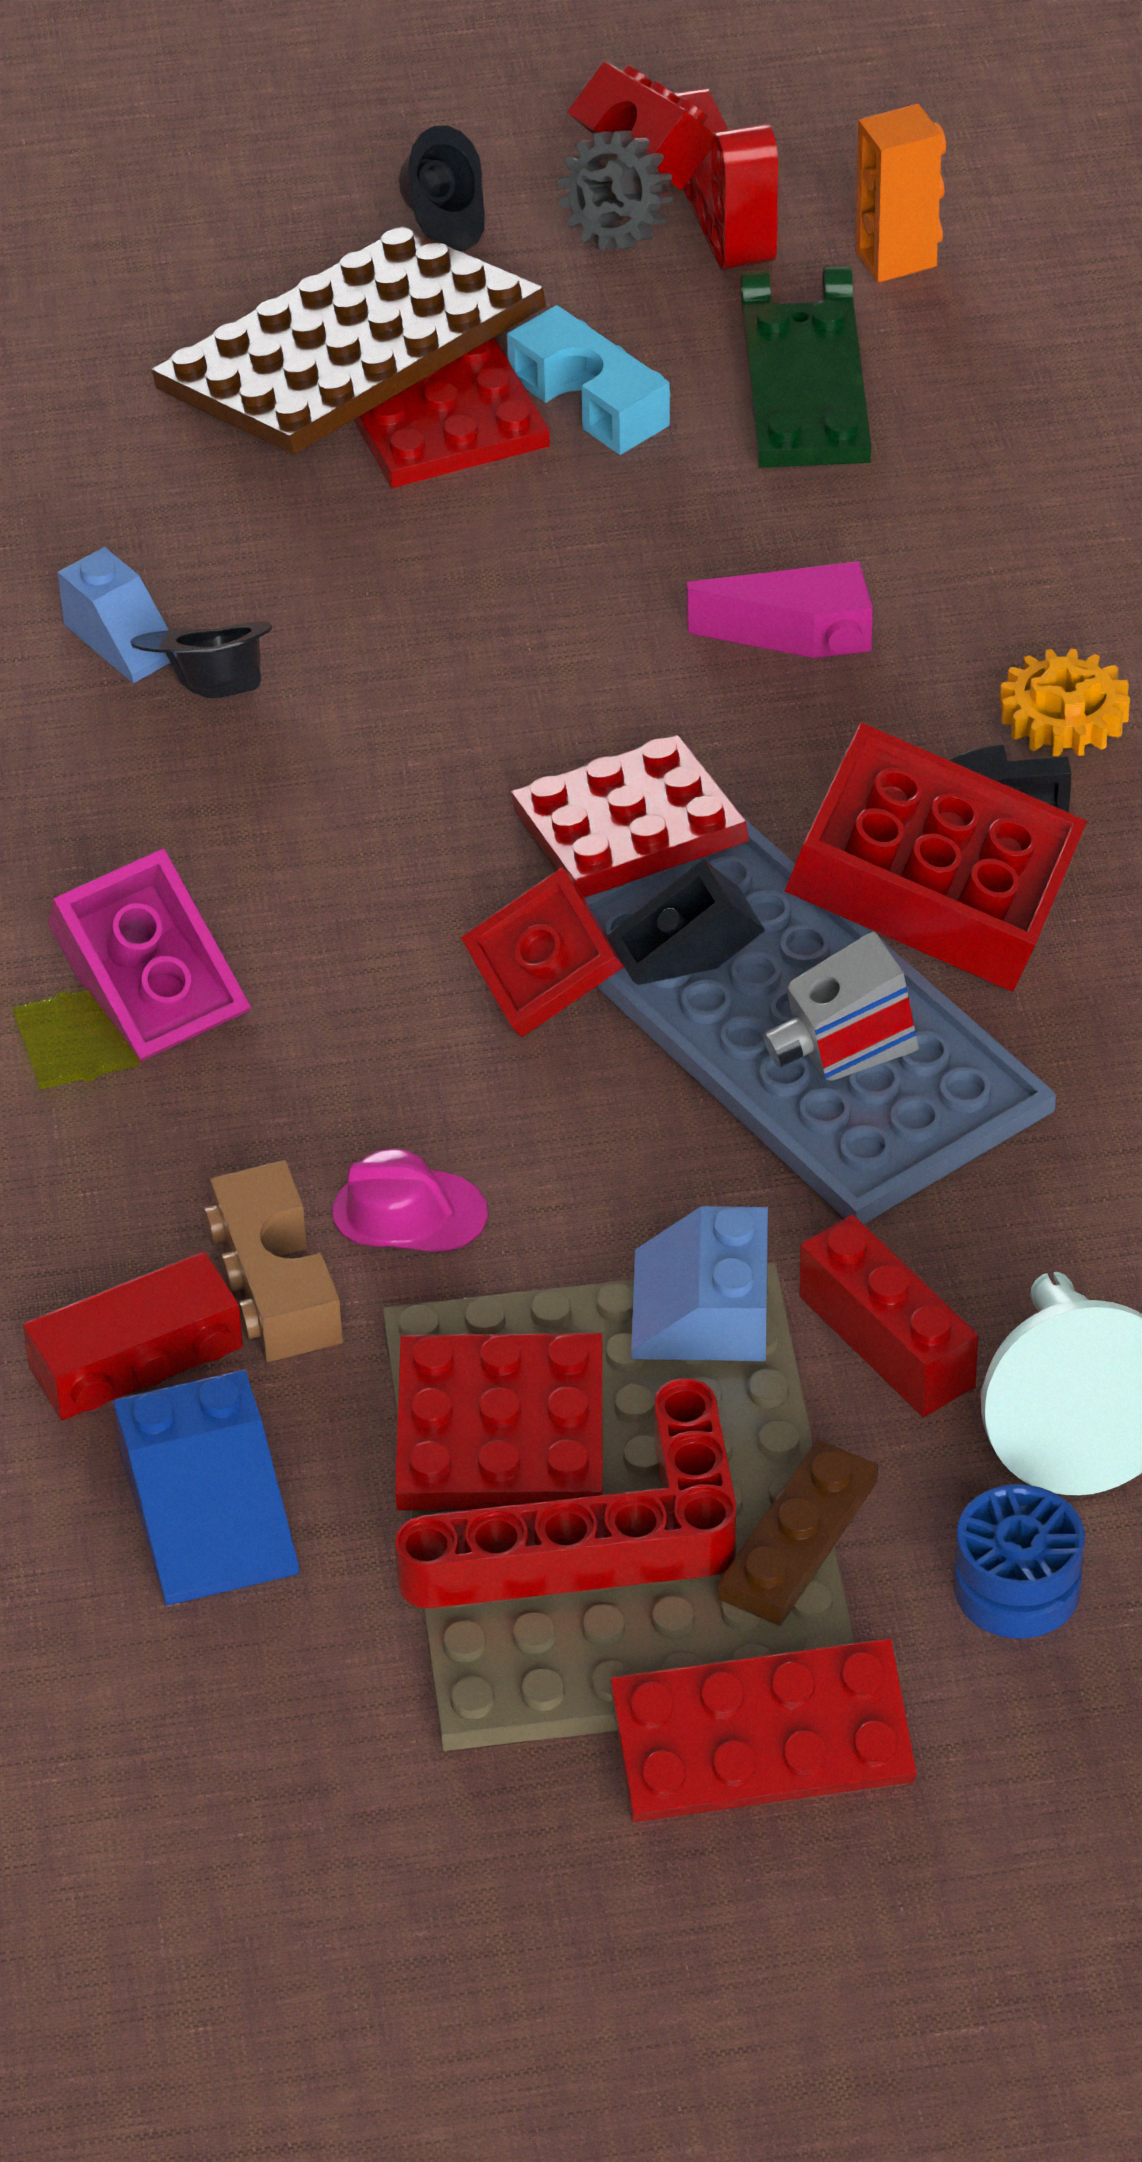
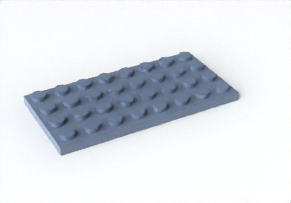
M747 820L749 841L585 898L603 931L608 935L702 859L740 888L765 931L720 967L642 985L633 982L624 967L596 987L843 1218L853 1214L862 1224L867 1223L1055 1111L1056 1093L882 939L881 941L904 972L919 1050L833 1081L823 1079L808 1055L779 1068L767 1050L763 1033L793 1019L786 990L789 983L872 931L784 892L795 863Z

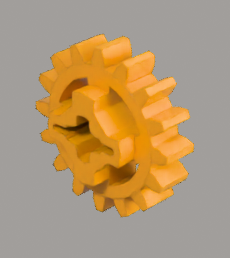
M1048 649L1045 653V660L1040 662L1028 655L1024 657L1023 669L1010 667L1007 682L1001 683V722L1004 725H1011V737L1014 740L1026 736L1030 737V750L1035 751L1046 744L1051 746L1053 756L1059 757L1063 748H1072L1078 756H1083L1086 744L1091 743L1096 748L1102 750L1106 748L1107 735L1116 738L1122 735L1123 723L1129 720V683L1127 680H1118L1117 666L1112 665L1101 669L1099 667L1100 656L1097 654L1090 656L1085 661L1078 659L1077 649H1070L1067 656L1058 657L1052 649Z

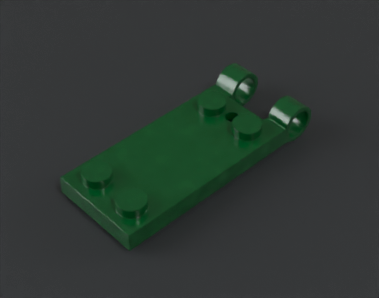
M851 265L823 266V301L805 303H771L769 269L741 270V306L758 468L871 463V439L853 300Z

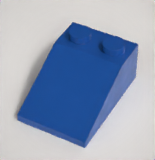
M246 1370L113 1400L120 1455L165 1606L300 1574L263 1423Z

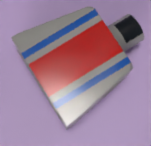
M875 931L866 934L793 979L786 988L793 1019L763 1033L767 1050L779 1068L808 1055L823 1079L830 1081L919 1050L904 972Z

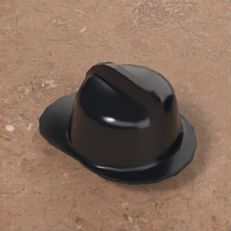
M448 125L432 126L419 134L412 145L410 155L401 167L398 180L400 194L405 204L414 212L418 225L428 238L455 250L465 251L478 243L484 231L485 211L480 157L473 143L461 131Z
M253 622L220 629L159 631L136 636L130 640V644L133 648L143 651L165 652L180 683L192 693L206 698H222L252 691L260 686L262 676L259 637L267 634L273 628L267 622Z

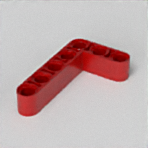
M708 88L674 93L680 100L682 97L687 99L707 114L708 118L703 125L713 132L711 151L684 186L683 191L721 270L774 261L777 257L778 152L772 128L766 123L728 130Z
M679 1378L669 1381L660 1387L655 1395V1451L662 1489L423 1515L410 1519L400 1527L395 1538L397 1580L401 1596L408 1603L420 1608H439L710 1577L724 1572L736 1558V1501L716 1397L712 1389L704 1382L691 1378Z

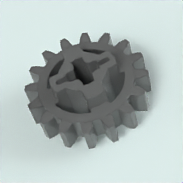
M611 131L594 133V141L584 140L577 143L581 157L572 156L565 158L564 163L572 170L570 177L558 179L559 185L569 188V196L561 199L559 205L560 207H572L574 214L569 218L567 224L569 227L584 226L581 236L582 241H598L599 249L603 250L615 249L617 246L619 249L636 247L637 240H650L654 237L649 224H665L667 218L659 210L660 204L672 203L673 197L662 192V184L672 180V175L669 173H659L657 167L663 161L664 156L662 153L647 154L650 140L647 138L632 140L631 131H615L614 134ZM610 154L618 155L616 159L609 160L607 165L599 163ZM623 216H630L632 218L620 227L613 226L614 221L622 220Z

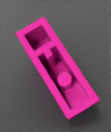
M859 561L686 582V626L689 634L810 658L872 651L873 606Z

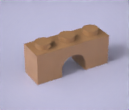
M286 1160L210 1178L213 1205L203 1208L204 1222L212 1246L222 1243L226 1253L220 1254V1262L227 1287L231 1292L240 1290L243 1300L238 1301L240 1322L246 1339L258 1338L266 1363L342 1344L340 1300L322 1253L294 1259L281 1257L307 1249L303 1204Z

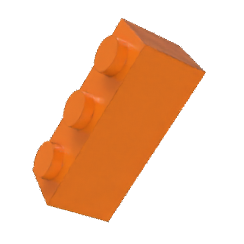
M919 103L858 119L855 253L877 283L937 267L938 243L942 242L943 229L939 219V199H943L945 194L944 182L941 176V155L946 152V138L940 124L937 122L933 123Z

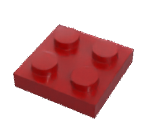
M563 867L460 937L509 1024L521 1037H524L624 968L573 878Z

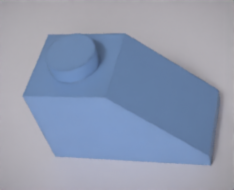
M103 547L58 572L64 625L129 681L135 683L170 663L165 652L143 651L131 646L130 640L136 636L168 631L169 629L140 576L111 551Z

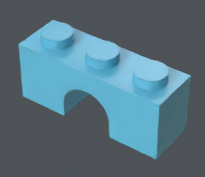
M556 305L507 333L508 361L524 388L545 403L565 392L582 391L583 430L617 454L622 455L670 426L669 381L560 306Z

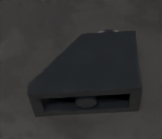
M702 859L606 935L632 981L642 985L717 969L762 934L765 929L740 888Z

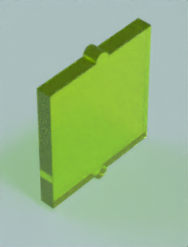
M89 989L71 994L60 991L54 998L12 1007L13 1016L39 1090L82 1079L92 1082L98 1075L140 1065L138 1056Z

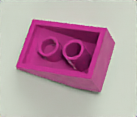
M164 848L53 898L48 925L80 983L139 1063L250 1011L251 1006Z

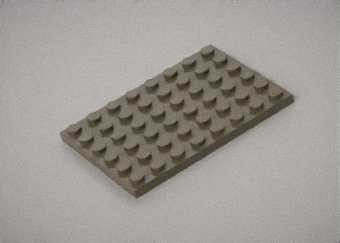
M767 1264L766 1361L631 1359L634 1279L383 1307L384 1330L397 1422L400 1335L602 1333L603 1495L662 1489L655 1451V1395L660 1387L669 1381L679 1378H691L704 1382L712 1389L716 1397L736 1501V1556L813 1446L776 1264ZM410 1510V1518L467 1510ZM835 1546L781 1626L719 1600V1581L727 1570L710 1577L439 1608H423L443 1751L617 1731L610 1691V1680L612 1677L855 1643Z

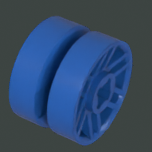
M1022 1484L1005 1485L990 1489L977 1496L966 1506L960 1516L957 1527L954 1592L959 1607L970 1621L983 1630L998 1636L1033 1638L1056 1630L1072 1616L1080 1599L1085 1542L1083 1523L1076 1510L1065 1499L1047 1489Z

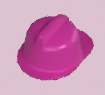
M396 1148L376 1151L364 1157L360 1162L351 1164L348 1170V1183L338 1192L332 1205L333 1222L342 1236L356 1244L374 1247H396L428 1252L451 1251L466 1246L482 1233L488 1220L487 1201L475 1185L461 1176L430 1170L424 1160L408 1150Z

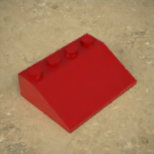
M860 722L805 839L784 892L1014 992L1038 941L1087 820Z

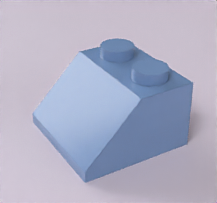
M701 1206L635 1249L631 1359L766 1361L768 1207Z

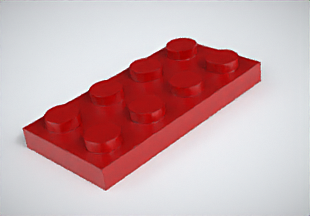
M891 1638L612 1677L610 1680V1691L632 1823L913 1783L917 1775Z

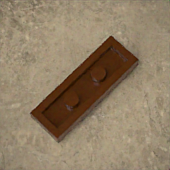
M817 1439L720 1579L719 1600L781 1626L878 1481V1464Z

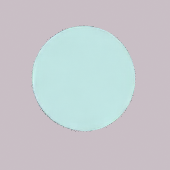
M1053 1272L1054 1280L1057 1284L1053 1285L1048 1274L1045 1273L1035 1280L1030 1292L1032 1303L1040 1312L1026 1319L1006 1337L988 1368L980 1390L983 1425L986 1435L1002 1463L1015 1476L1027 1484L1062 1495H1087L1103 1492L1118 1487L1142 1473V1314L1121 1304L1088 1300L1084 1295L1075 1292L1072 1282L1066 1275Z

